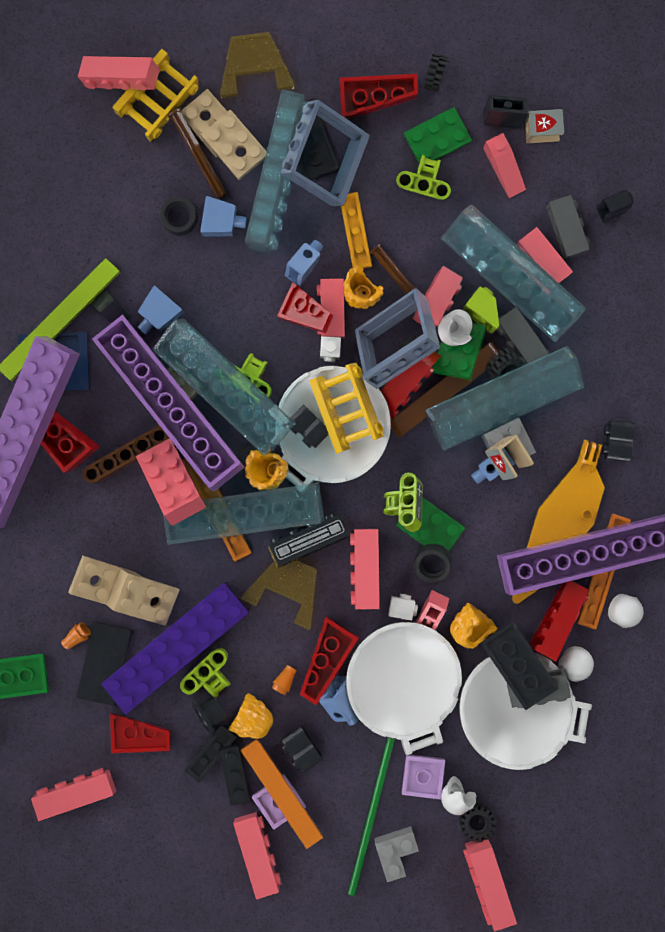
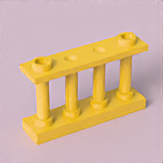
M163 49L153 58L160 69L159 73L160 71H166L184 86L181 92L176 95L157 79L155 88L172 101L170 105L164 110L149 98L145 91L128 89L113 106L115 113L121 118L124 114L129 115L148 130L145 135L150 142L153 138L157 139L161 135L163 126L170 119L168 115L172 111L179 109L190 94L193 96L199 89L198 78L194 75L189 81L170 66L168 53ZM136 100H141L160 116L153 125L133 109L132 105Z
M357 362L346 365V373L328 380L325 379L324 375L309 380L336 454L350 449V442L371 435L374 441L384 437L383 426L378 421L362 378V370ZM350 379L354 391L332 398L329 387ZM357 398L361 409L340 417L336 406ZM361 417L365 418L368 428L349 435L345 434L343 424Z

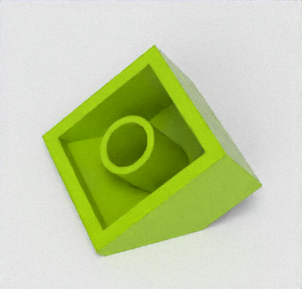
M480 286L462 310L466 311L476 323L486 325L487 331L492 334L499 327L496 298L491 290Z

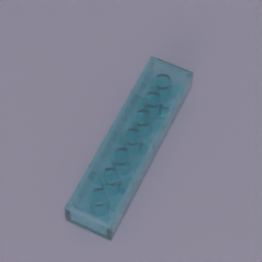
M283 89L281 91L245 238V243L249 250L272 255L273 250L276 251L278 239H276L277 232H281L283 224L281 216L287 209L285 199L286 195L290 194L292 188L290 180L281 175L280 172L283 160L289 151V144L296 133V126L302 117L303 107L307 103L305 94Z
M472 204L462 211L441 237L449 247L554 342L587 309Z
M185 319L174 320L152 350L263 455L273 452L296 424Z
M566 346L426 409L425 411L436 441L441 449L445 451L584 388L578 358Z
M319 482L203 499L206 505L205 509L173 526L170 525L163 515L168 545L318 524L325 521Z

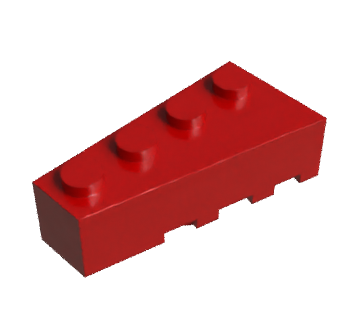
M417 74L340 78L341 116L347 120L417 99L418 96Z
M436 351L388 381L381 390L387 402L391 419L398 414L399 410L397 408L399 405L404 406L411 398L409 396L410 392H416L423 384L420 382L423 377L427 379L434 371L432 366L441 357Z
M56 411L41 442L43 448L63 473L73 471L101 447Z
M573 581L562 583L529 644L530 647L557 661L572 626L579 617L582 605L588 600L589 590Z
M325 617L300 695L315 705L319 704V700L342 668L360 637L333 619Z

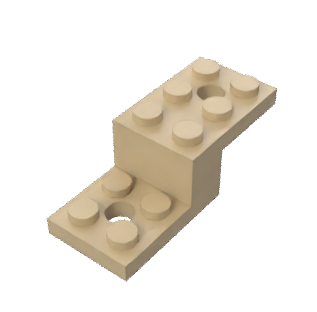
M208 89L182 110L181 114L188 126L211 153L223 161L238 180L242 179L269 156L267 151L231 110L227 112ZM203 112L211 114V118L207 121H203L200 116ZM244 148L247 152L245 156L238 157L236 150Z
M82 555L68 593L106 604L113 611L166 626L180 589L144 578L134 571ZM98 575L99 581L91 585V577ZM158 597V603L155 606H151V599Z

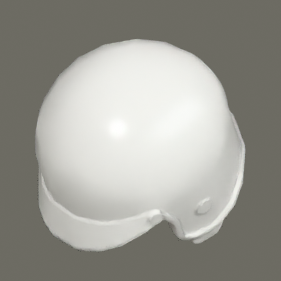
M460 309L451 311L440 321L438 334L445 344L450 346L463 345L472 338L469 335L472 330V320L466 311Z
M625 594L615 596L608 609L610 620L622 628L637 625L644 614L640 601L636 597Z
M576 646L568 648L558 662V668H565L567 679L572 682L588 678L594 667V661L590 653L584 648Z
M453 776L442 790L441 801L449 813L462 815L468 810L473 809L477 795L475 792L465 794L461 781Z

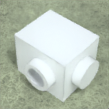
M321 336L320 358L324 359L325 362L339 360L341 338Z
M400 594V597L391 596L388 616L412 620V617L417 615L418 605H415V600H412L410 595Z

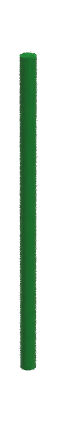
M387 737L348 894L351 896H355L395 738Z

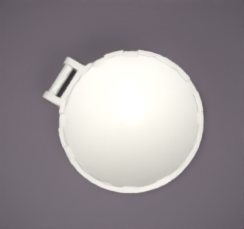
M325 366L303 374L289 386L279 403L275 426L276 436L283 453L282 459L301 473L306 480L304 482L301 481L289 470L286 478L299 488L298 491L302 494L307 491L315 480L327 483H340L363 475L378 462L386 449L391 429L389 408L380 389L374 388L365 381L364 376L362 378L378 421L383 426L384 437L374 441L371 435L350 442V449L336 454L329 435L316 448L313 446L309 448L301 441L304 437L299 432L295 435L288 428L290 424L287 421L303 404L325 425L309 380L323 375L328 380L346 373V367ZM349 379L329 387L332 398H336L354 391V388ZM357 398L336 406L340 417L361 409ZM364 417L343 424L346 435L368 428Z
M400 622L376 630L358 646L347 670V695L354 713L371 731L384 737L401 740L406 756L426 746L443 743L439 726L447 715L453 711L458 701L459 689L462 685L460 662L453 647L437 631L418 623ZM433 733V736L411 744L409 743V740Z
M535 653L547 671L559 669L551 660ZM488 657L472 671L465 682L460 699V718L467 739L481 756L500 767L524 770L543 763L545 764L553 759L562 747L567 744L568 740L586 743L585 731L592 704L575 701L569 685L571 698H567L565 701L557 702L555 700L549 701L544 705L535 704L527 710L517 707L512 708L507 682L490 657ZM577 708H581L577 735H573Z

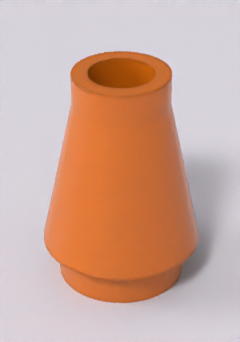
M82 622L75 624L61 641V644L65 649H71L73 646L89 638L88 636L91 634L90 629Z
M286 665L285 669L272 682L274 683L272 688L286 695L287 691H290L297 670Z

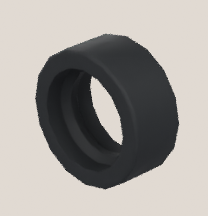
M177 196L168 199L160 210V219L163 226L173 235H186L197 224L196 209L191 201L184 197ZM174 206H184L190 213V219L183 227H174L168 221V212Z
M439 544L424 545L415 556L414 569L422 580L437 583L449 575L452 564L451 555L444 546ZM429 554L440 556L444 560L443 569L437 572L426 570L422 566L423 557Z

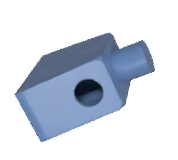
M206 196L200 231L201 235L204 237L233 236L234 227L246 228L247 217L237 216L235 205Z
M314 240L311 245L304 243L287 263L285 276L300 287L319 262V252L323 245L317 240Z
M154 285L138 310V313L145 319L137 327L145 334L153 326L161 332L179 318L184 311Z
M503 448V453L507 457L510 464L513 466L515 464V461L512 459L507 450ZM488 457L478 464L480 469L471 474L477 484L486 478L491 481L499 475L496 469L492 471L487 470L486 467L492 464Z
M336 676L319 701L334 721H347L348 725H354L359 719L348 699L346 688L347 676Z

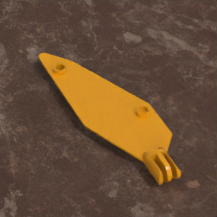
M584 439L577 463L538 508L527 548L586 534L594 525L605 489L596 469L602 449L601 444L596 446L595 442L589 443L588 440ZM538 589L515 594L512 596V601L518 604Z

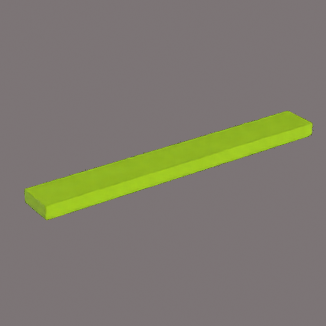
M105 258L0 364V372L13 382L21 372L35 337L47 336L54 340L120 274V271Z

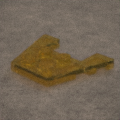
M269 32L231 37L222 88L220 90L221 98L238 96L236 76L275 71L278 90L295 88L288 69L283 63Z
M298 560L277 569L275 562H273L243 594L241 599L257 606L265 588L302 604L294 623L310 630L317 569Z

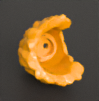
M355 265L354 268L349 270L343 282L345 300L351 307L367 309L369 306H374L380 300V297L383 295V287H376L363 272V267Z
M251 450L245 460L246 478L249 479V483L259 490L276 489L288 475V464L278 454Z
M467 603L452 621L450 633L458 644L465 648L473 649L486 640V637L495 633L498 628L486 614L472 604Z
M248 693L244 697L245 700L239 709L237 717L232 725L229 726V730L242 738L260 739L268 734L273 725V716L262 701L257 700L256 697Z

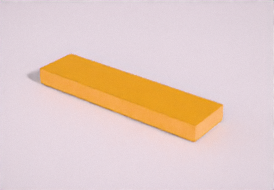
M358 192L349 193L344 206H341L352 267L354 268L355 265L362 266L363 269L372 268Z

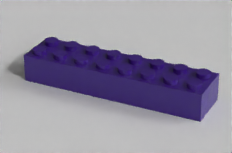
M224 582L101 683V685L126 715L247 615L249 610Z

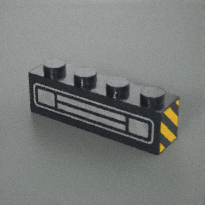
M334 513L324 517L325 521L320 523L314 521L306 525L307 528L302 531L295 529L288 533V537L282 539L280 536L271 540L272 544H269L268 549L277 569L347 539L350 534L341 514L336 516Z

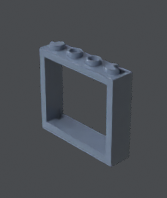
M321 101L307 102L303 107L300 122L296 126L294 138L289 144V151L283 160L280 174L329 205L344 206L370 135ZM316 115L351 138L331 193L295 171Z
M417 288L355 330L364 380L376 389L440 348L428 298ZM418 310L424 334L377 365L372 340Z

